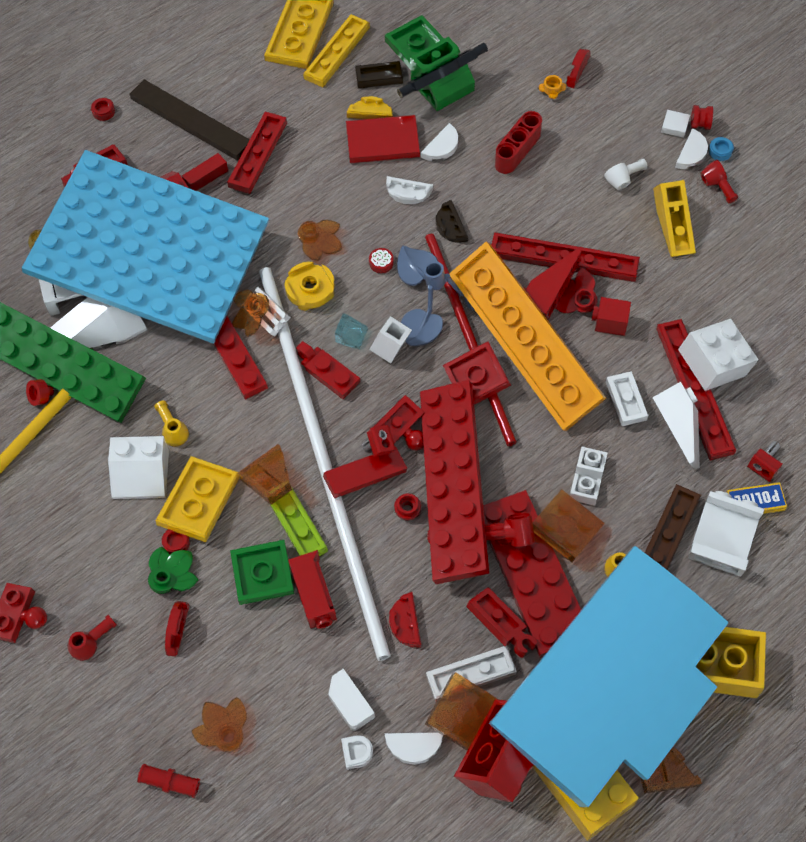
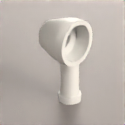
M640 159L638 162L629 165L625 163L617 164L610 168L604 174V177L614 188L622 190L631 183L630 174L647 170V162L645 159Z

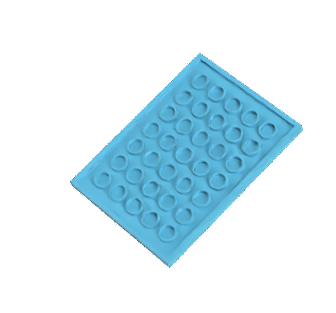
M85 150L22 266V273L214 344L266 230L269 218Z

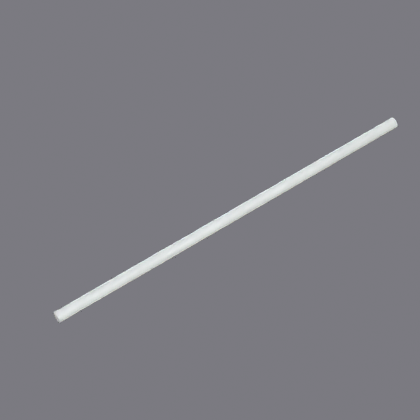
M262 268L259 274L265 293L283 309L271 268ZM269 305L271 313L280 321L282 317ZM286 322L278 332V336L377 660L382 661L391 657L342 497L334 499L323 478L324 472L333 468L292 335Z

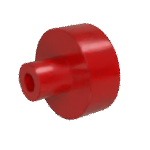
M43 379L30 380L27 383V399L33 406L46 404L49 396L54 394L53 387L48 386Z

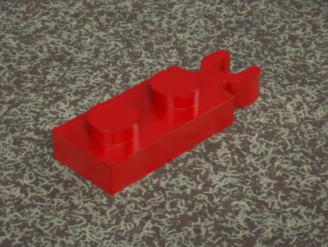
M489 587L468 601L466 607L504 646L512 643L514 651L519 657L524 658L528 652L523 647V644L527 645L531 650L535 649L538 644L537 640L533 636L524 633L527 626Z

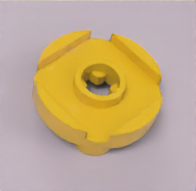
M303 262L297 264L288 272L289 276L285 280L286 295L300 310L306 311L317 308L333 299L335 288L334 276L325 265L321 264L319 266L314 265V262ZM306 282L316 283L313 288H305Z

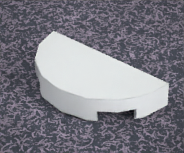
M449 123L421 152V158L432 161V159L441 158L445 160L452 156L458 148V133L456 129Z
M692 128L675 168L685 170L691 166H699L705 160L708 144L706 138L697 130Z
M387 176L386 188L389 195L395 201L402 204L423 202L433 191V184Z
M443 732L384 733L387 748L393 756L400 759L403 763L413 765L425 763L434 756L438 749H440Z

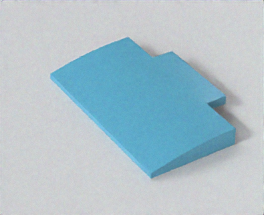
M634 546L489 724L579 807H589L622 762L629 766L643 780H648L716 690L717 686L695 666L729 622L683 582L638 547Z

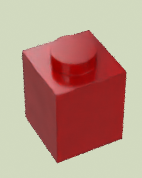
M601 297L599 306H594L591 321H596L595 331L625 336L631 302Z

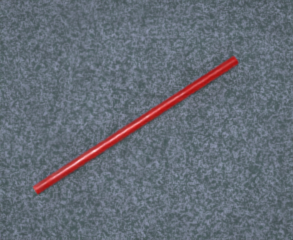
M432 233L426 235L425 239L430 252L443 265L445 274H449L435 235ZM446 282L444 285L470 351L478 347V343L458 293ZM496 393L488 399L506 445L513 446L517 441L499 396Z

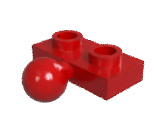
M404 395L374 427L388 425L394 444L404 436L409 449L419 451L424 448L423 432L411 429L422 417L424 411L409 397Z
M6 583L0 598V640L16 643L24 621L32 629H39L46 624L47 613L43 608L36 606L29 609L35 594L31 587Z

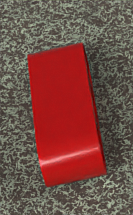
M525 112L496 147L495 168L499 173L509 174L513 172L540 139L542 116L538 112Z

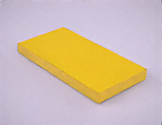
M287 0L264 54L265 61L307 69L333 7V0Z

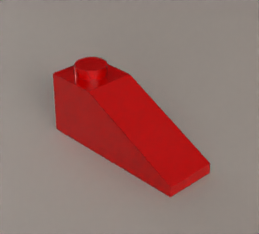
M578 249L532 279L527 288L523 287L547 320L551 317L581 262V251Z

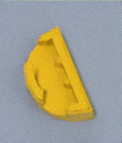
M374 96L362 97L360 101L351 104L347 110V118L375 119L393 117L392 108L384 103L383 99Z

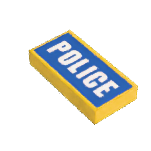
M780 482L726 491L733 499L739 501L750 500L757 503L758 507L764 509L763 514L785 511L787 508Z

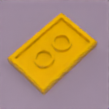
M190 456L155 520L156 525L207 542L240 478L239 472Z

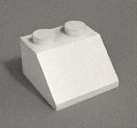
M164 436L110 437L108 465L112 499L166 498L169 449Z

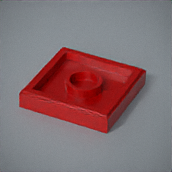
M488 341L443 365L451 383L470 380L473 386L474 405L511 386Z

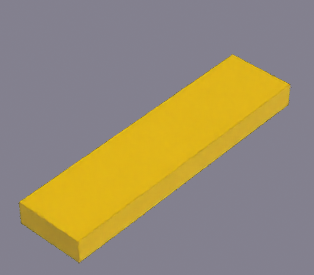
M350 14L303 73L304 79L324 87L369 30L370 22Z

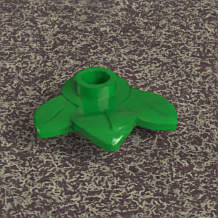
M163 547L157 548L150 556L148 562L151 570L148 576L149 587L158 594H166L172 589L186 591L192 588L198 582V578L193 573L188 572L193 563L192 552L178 550L169 554ZM160 577L167 578L165 581L157 580Z

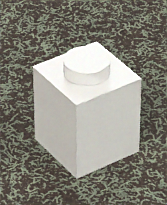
M390 316L369 350L391 363L412 330Z

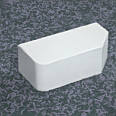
M344 669L334 674L331 679L329 699L349 728L356 731L373 720L375 713Z

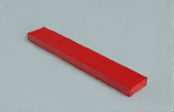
M494 232L491 244L501 259L545 267L553 266L578 249L581 251V262L575 272L583 268L591 275L636 282L640 257L496 232Z
M682 319L657 324L656 330L677 382H681L685 389L691 387L698 399L694 404L698 410L699 436L709 461L735 455L736 448L711 389L707 391L703 389L678 350L688 336Z

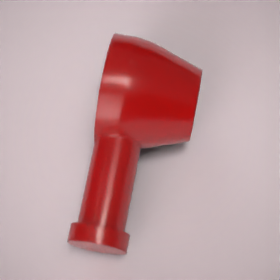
M718 160L711 162L700 173L706 186L719 185L726 197L727 203H732L738 199L737 193L733 191L727 181L726 172Z
M109 615L89 633L79 631L70 636L67 647L74 659L84 661L95 654L97 640L112 627L117 626ZM78 639H83L81 645L75 646Z

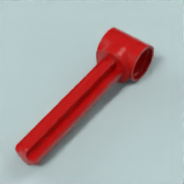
M515 513L507 516L504 523L485 524L486 541L506 539L514 547L527 546L535 542L531 513ZM428 530L427 539H428V542L430 543V536H429V530Z

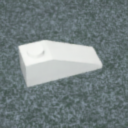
M679 382L654 396L653 399L688 462L696 470L700 468L698 410L694 404L698 399L691 387L685 389L683 384Z

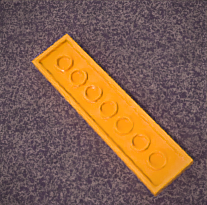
M487 241L449 273L452 280L562 430L567 431L607 399L490 243Z

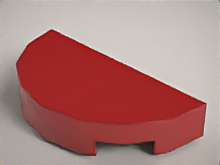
M580 49L576 53L571 64L574 65L570 76L567 77V87L575 88L590 58V50Z
M413 592L402 595L394 603L392 609H390L389 626L393 636L400 643L409 647L421 648Z
M177 601L171 609L165 636V652L167 656L176 657L178 655L190 606L187 602Z

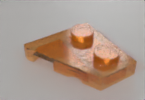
M279 444L238 472L240 480L270 505L292 490L284 455Z

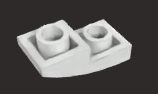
M581 447L569 500L593 506L596 505L607 452Z

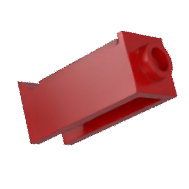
M318 550L288 559L310 629L315 627L322 629L330 626L333 621L337 620L319 566L320 557Z

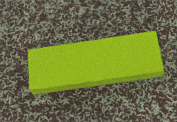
M290 483L266 495L267 501L299 556L318 550L319 556L328 552L327 546Z

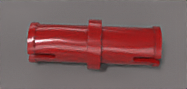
M142 764L137 779L138 783L162 788V792L169 793L174 791L193 798L196 797L200 786L199 778L196 779L178 774L175 769L169 768L167 771L148 766L147 764Z

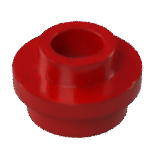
M403 494L395 501V513L403 520H412L420 514L421 502L413 494ZM410 505L413 508L410 511H405L403 507Z

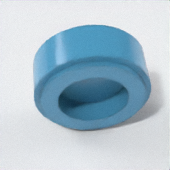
M717 137L710 143L709 155L718 161L728 160L732 156L734 145L727 138Z

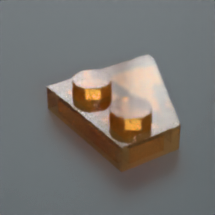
M674 747L671 748L648 780L641 778L644 794L698 787L702 782L698 775L694 776L683 762L685 758Z

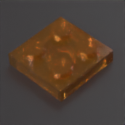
M562 489L532 522L534 533L571 563H573L604 525L602 520Z
M452 673L425 725L468 751L493 702L497 698L458 673Z

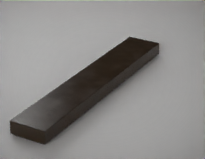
M145 79L130 93V98L133 101L237 161L250 140Z

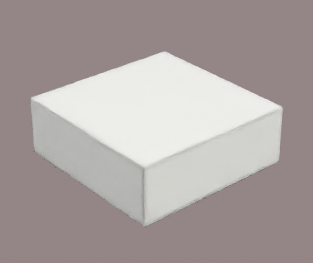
M667 110L661 133L684 138L690 115Z

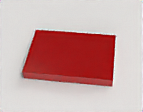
M415 115L346 121L350 163L420 157Z

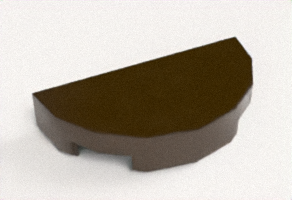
M452 200L443 203L435 217L437 231L449 241L457 243L468 242V235Z

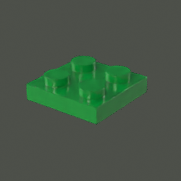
M285 540L230 550L239 605L294 594Z

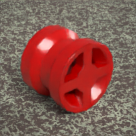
M693 105L691 129L703 127L705 130H710L713 121V106L700 108L699 105Z

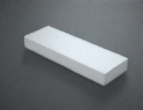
M503 646L426 672V677L436 702L516 675L517 671L507 646Z

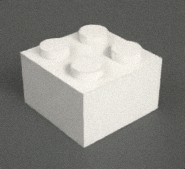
M731 319L690 332L678 349L705 391L745 377L758 361V358Z

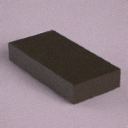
M400 61L355 66L358 89L403 84Z

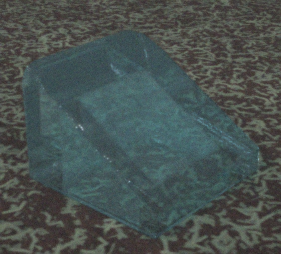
M343 313L335 331V341L339 344L360 349L368 327Z

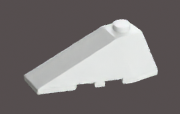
M89 297L51 327L53 330L84 346L93 348V350L102 348L101 345L116 342V344L127 342L147 330L140 316Z

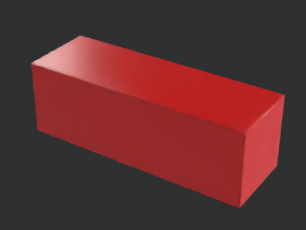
M217 153L183 174L182 178L190 189L198 191L228 172L227 162Z

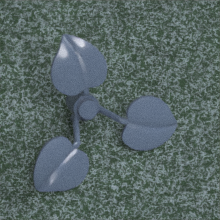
M403 245L397 261L400 279L411 286L419 285L425 280L428 286L427 312L422 309H414L407 312L401 320L403 325L412 330L406 339V344L421 346L435 340L443 328L441 316L431 314L433 291L440 290L448 282L460 296L464 295L451 279L450 274H445L443 265L437 261V258L432 253ZM465 297V305L468 308L474 310V308L471 306V304Z

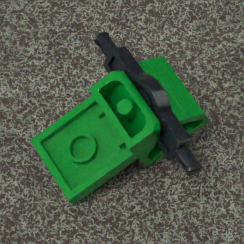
M423 15L385 34V42L411 70V81L397 89L400 98L413 91H419L433 108L439 111L475 91V80L467 63L488 51V47L484 42L473 49H468L461 53L459 47L449 36L444 39Z

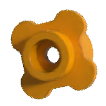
M557 75L547 76L544 79V83L539 85V91L545 92L551 99H556L561 91L566 90V84L562 83V79Z

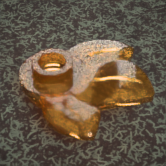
M322 220L318 223L313 221L302 223L298 229V238L303 243L302 248L305 255L312 260L319 261L323 253L335 254L341 251V242L334 235L339 230L340 224L332 220Z
M247 289L238 292L234 298V302L240 310L232 321V325L238 329H245V334L249 337L258 331L262 317L269 309V299L265 294H254L251 290Z
M238 697L234 698L226 709L218 704L205 702L202 710L204 724L192 730L195 740L205 747L217 746L224 752L235 751L241 746L244 738L242 727L247 720L244 704ZM229 733L234 734V739L231 742L224 741L225 735Z

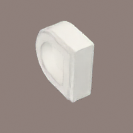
M357 735L341 739L347 770L363 767L371 761L373 747L366 737Z

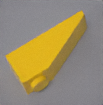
M680 180L657 185L653 188L656 210L670 257L696 253L685 181Z

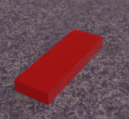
M395 446L396 451L386 456L374 457L370 455L325 471L323 478L333 498L335 499L406 473L407 466L397 447Z

